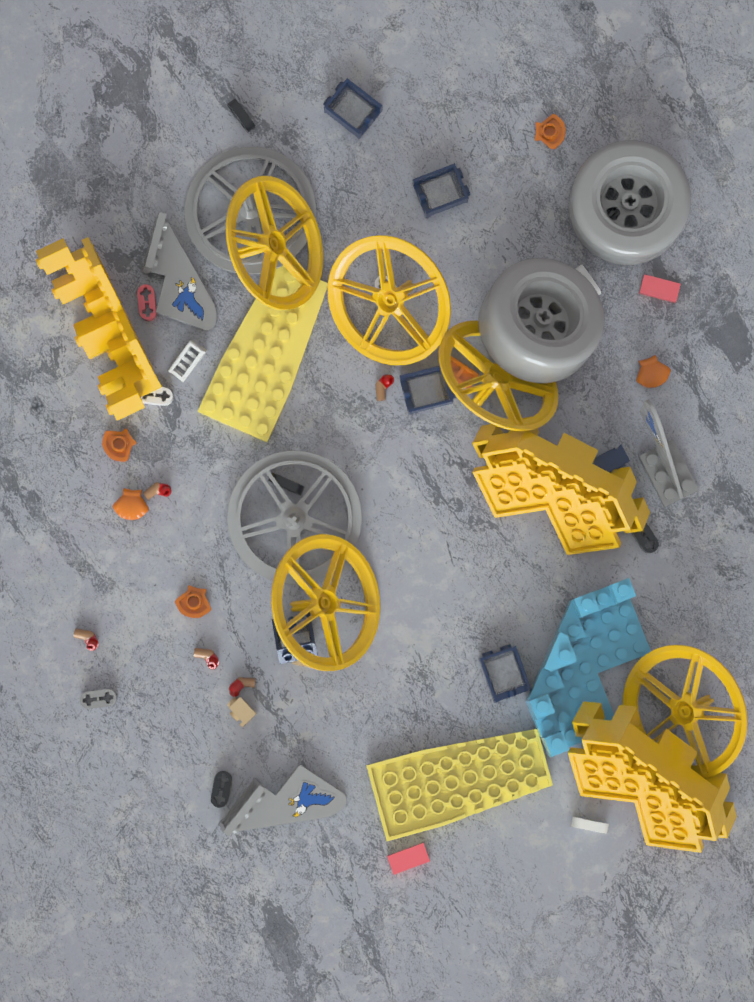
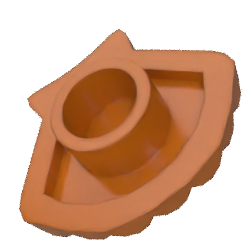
M552 114L542 123L535 122V141H542L550 149H556L562 144L565 139L566 128L561 118L556 114Z
M656 355L638 361L641 367L636 378L637 383L647 388H656L667 381L671 369L659 362Z
M124 429L122 432L105 431L102 439L105 453L112 460L120 462L128 460L131 447L137 443L130 436L127 429Z
M123 488V495L112 506L115 512L126 520L140 519L149 511L148 505L141 496L142 490Z
M188 585V590L175 600L180 613L190 618H200L211 611V606L205 596L206 589Z

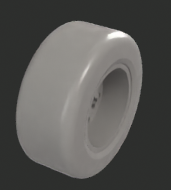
M638 140L614 142L590 155L577 172L568 200L569 219L578 240L598 258L620 265L641 264L662 255L673 245L682 232L691 209L690 186L680 164L664 149ZM633 179V189L624 190L621 180ZM642 186H647L652 196L641 198L638 191ZM609 188H613L618 193L616 200L605 198ZM629 200L630 203H633L632 206H629L626 201ZM642 206H651L653 208L650 218H645L640 213ZM615 207L620 212V215L616 220H611L606 210ZM627 216H634L637 226L625 227V218Z
M530 258L511 265L498 276L481 304L478 324L486 351L503 370L528 382L552 383L574 374L592 355L601 341L605 316L597 291L579 271L554 259ZM530 302L541 303V308H534ZM548 307L552 309L556 313V315H553L548 310ZM519 308H523L529 313L528 319H521L519 317ZM555 322H562L564 333H560L554 328ZM530 326L535 333H531L526 327ZM542 333H549L553 340L541 338Z

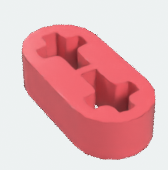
M144 284L137 291L139 313L143 320L152 321L157 316V313H155L157 308L155 291L150 285ZM145 289L151 292L148 295V301H145L144 295H141ZM146 305H149L150 310L153 311L149 317L143 314L146 311Z

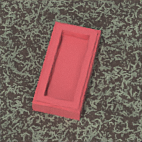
M644 274L639 294L676 303L681 284Z
M424 843L387 856L393 875L430 862Z

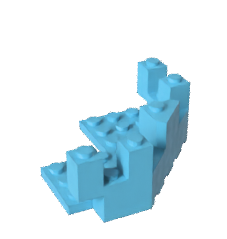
M629 578L575 598L567 604L525 701L534 725L550 757L570 750L569 747L582 742L583 737H576L572 721L583 701L601 703L605 715L604 720H612L614 713L598 673L651 652L630 599L635 597L636 594Z

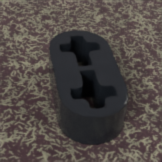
M236 99L227 104L230 111L247 133L255 128V124Z
M271 472L280 487L301 496L305 488L304 486Z
M647 523L643 529L644 536L640 532L631 533L645 553H653L658 549L659 542ZM645 537L648 539L649 542H654V544L652 545V550L651 548L645 547V545L647 544L646 540L644 539Z
M220 771L214 778L211 803L217 808L224 807L229 800L232 776L228 771ZM226 774V778L229 781L224 783V788H220L221 781L218 780V777ZM222 790V797L225 798V801L217 804V800L214 797L218 796L219 791Z

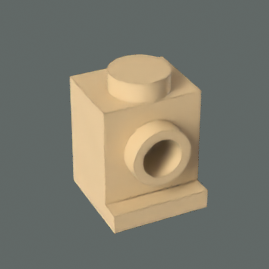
M234 697L227 704L231 710L229 714L237 722L239 720L242 721L241 727H244L257 714L242 697L238 699Z

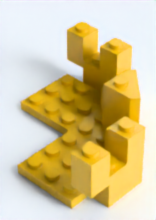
M89 237L81 240L84 245L83 248L72 253L64 238L37 250L38 258L35 260L39 269H44L47 275L63 267L66 268L67 274L52 280L54 286L51 289L56 299L60 298L62 304L84 295L86 302L83 304L87 312H92L93 315L73 324L77 334L74 338L79 347L83 346L89 359L107 352L110 360H115L118 367L97 376L100 382L97 386L102 395L106 394L105 397L108 404L105 406L109 415L114 414L118 421L145 408L141 397L161 388V385Z
M493 424L480 427L472 444L479 458H484L487 465L475 467L473 474L495 518L546 510L567 555L619 548L621 541L617 532L624 531L626 534L643 531L650 515V510L644 497L632 499L631 495L637 481L631 467L614 469L611 473L592 464L597 455V449L566 433H563L558 445H555L539 437L538 428L530 431L509 430L508 433H503L501 427Z
M583 701L572 724L576 737H583L584 749L570 747L568 751L580 796L635 803L645 843L648 846L701 853L704 848L702 839L717 841L718 837L728 838L737 815L734 802L725 801L730 789L726 773H719L704 779L691 769L698 753L695 749L667 728L661 733L657 743L638 729L641 723L638 707L619 705L612 720H604L605 715L601 703Z

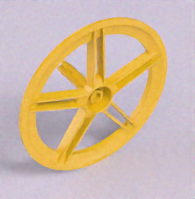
M258 176L246 181L233 195L226 217V240L234 269L246 289L263 304L278 310H290L300 307L315 293L323 270V244L316 219L304 198L285 181L272 176ZM266 191L280 196L297 214L296 217L279 230H277ZM252 193L254 194L263 234L236 230L239 210L243 202ZM300 219L301 222L285 235L284 231ZM302 227L306 234L309 250L307 272L286 247V241ZM236 235L256 238L258 242L238 238ZM237 243L244 244L247 246L238 248ZM264 252L258 286L247 273L241 259ZM278 260L301 284L293 294L286 297L271 294Z
M369 236L349 245L338 256L332 266L328 280L330 311L343 337L361 354L383 364L407 365L426 358L440 345L450 323V295L440 270L420 248L404 239L393 236ZM376 249L381 289L344 279L349 266L360 254ZM389 249L402 252L413 258L423 267L430 279L418 283H412L411 280H408L396 288ZM383 252H384V258H385V264H386V270H387L388 281H386V276H385ZM430 282H433L434 284L431 287H428L411 295H407L411 291H413V288L419 287ZM343 284L348 285V286H352V287H355V288H358V289H362V290H365V291H368V292H372L373 295H370V294H367V293H364V292H361V291L352 289V288H350V287L344 286ZM436 289L439 304L438 318L435 328L428 337L406 309L404 301ZM343 291L375 302L378 306V310L365 336L357 330L348 316L344 304ZM381 314L384 318L371 341H369L368 338ZM390 314H392L418 343V346L407 350H391L374 344Z
M478 321L461 322L447 331L439 345L440 368L452 392L470 411L493 425L513 431H530L540 428L553 417L559 399L556 382H528L509 374L496 362L492 363L464 339L469 336H480ZM453 346L473 363L483 375L458 384L451 367V351ZM481 381L483 382V384L476 385L464 390L462 389ZM510 388L543 397L540 411L533 417L522 419ZM494 390H496L508 419L496 416L481 407ZM479 391L473 399L467 395Z
M318 534L306 537L295 543L281 559L273 579L271 606L276 629L286 648L301 663L320 671L342 670L356 663L371 646L380 619L378 584L366 558L348 541L334 535ZM313 549L334 551L322 588L296 562L301 555ZM345 559L354 568L361 581L365 603L339 599L336 596ZM289 573L311 599L291 602V611L301 612L286 623L282 595L284 582ZM341 603L365 607V611L341 608ZM309 612L311 613V616H309L304 621L299 623L297 626L289 630V628L298 620H300L303 616H305ZM335 612L364 614L363 625L357 639L342 653ZM319 616L323 626L329 657H319L306 651L294 639L292 634Z
M667 645L654 649L643 656L628 675L623 692V705L638 707L641 685H644L671 709V715L647 734L642 722L638 729L650 737L671 720L673 725L668 730L672 731L679 725L683 726L690 746L698 752L695 757L697 764L691 766L692 770L704 779L724 771L735 761L742 750L748 726L745 700L732 674L715 657L692 646ZM673 658L691 660L682 697L676 695L648 672L664 660ZM696 662H698L692 693H689ZM703 665L715 673L722 681L730 695L734 709L711 707L714 699L710 698V695H705L696 700ZM657 688H659L662 692H664V693H665L667 696H669L671 699L669 700V699H668L665 695H663ZM704 711L735 714V717L705 715ZM698 719L735 721L729 745L719 757L710 762L697 723ZM659 734L652 740H654L655 742L658 741L661 734Z

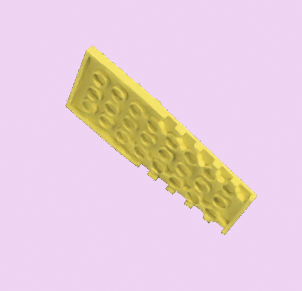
M281 266L275 271L271 294L286 297L293 294L301 284L284 266ZM320 280L313 296L305 304L290 310L274 309L255 299L223 355L198 412L268 443L292 390L300 363L311 337L320 307L322 306L328 283Z
M537 729L420 750L366 765L386 841L453 823L553 785Z

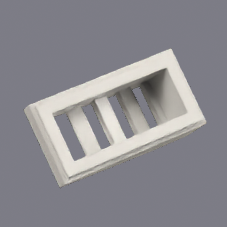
M190 340L168 371L184 382L204 357L207 350L194 340ZM194 348L196 351L199 352V354L196 355L190 349ZM186 354H189V355H190L192 358H194L195 360H194V361H191V360H190L189 358H187L185 355H186ZM181 360L189 364L190 367L187 368L184 364L181 363ZM179 366L181 369H183L185 371V374H182L180 371H178L176 367Z

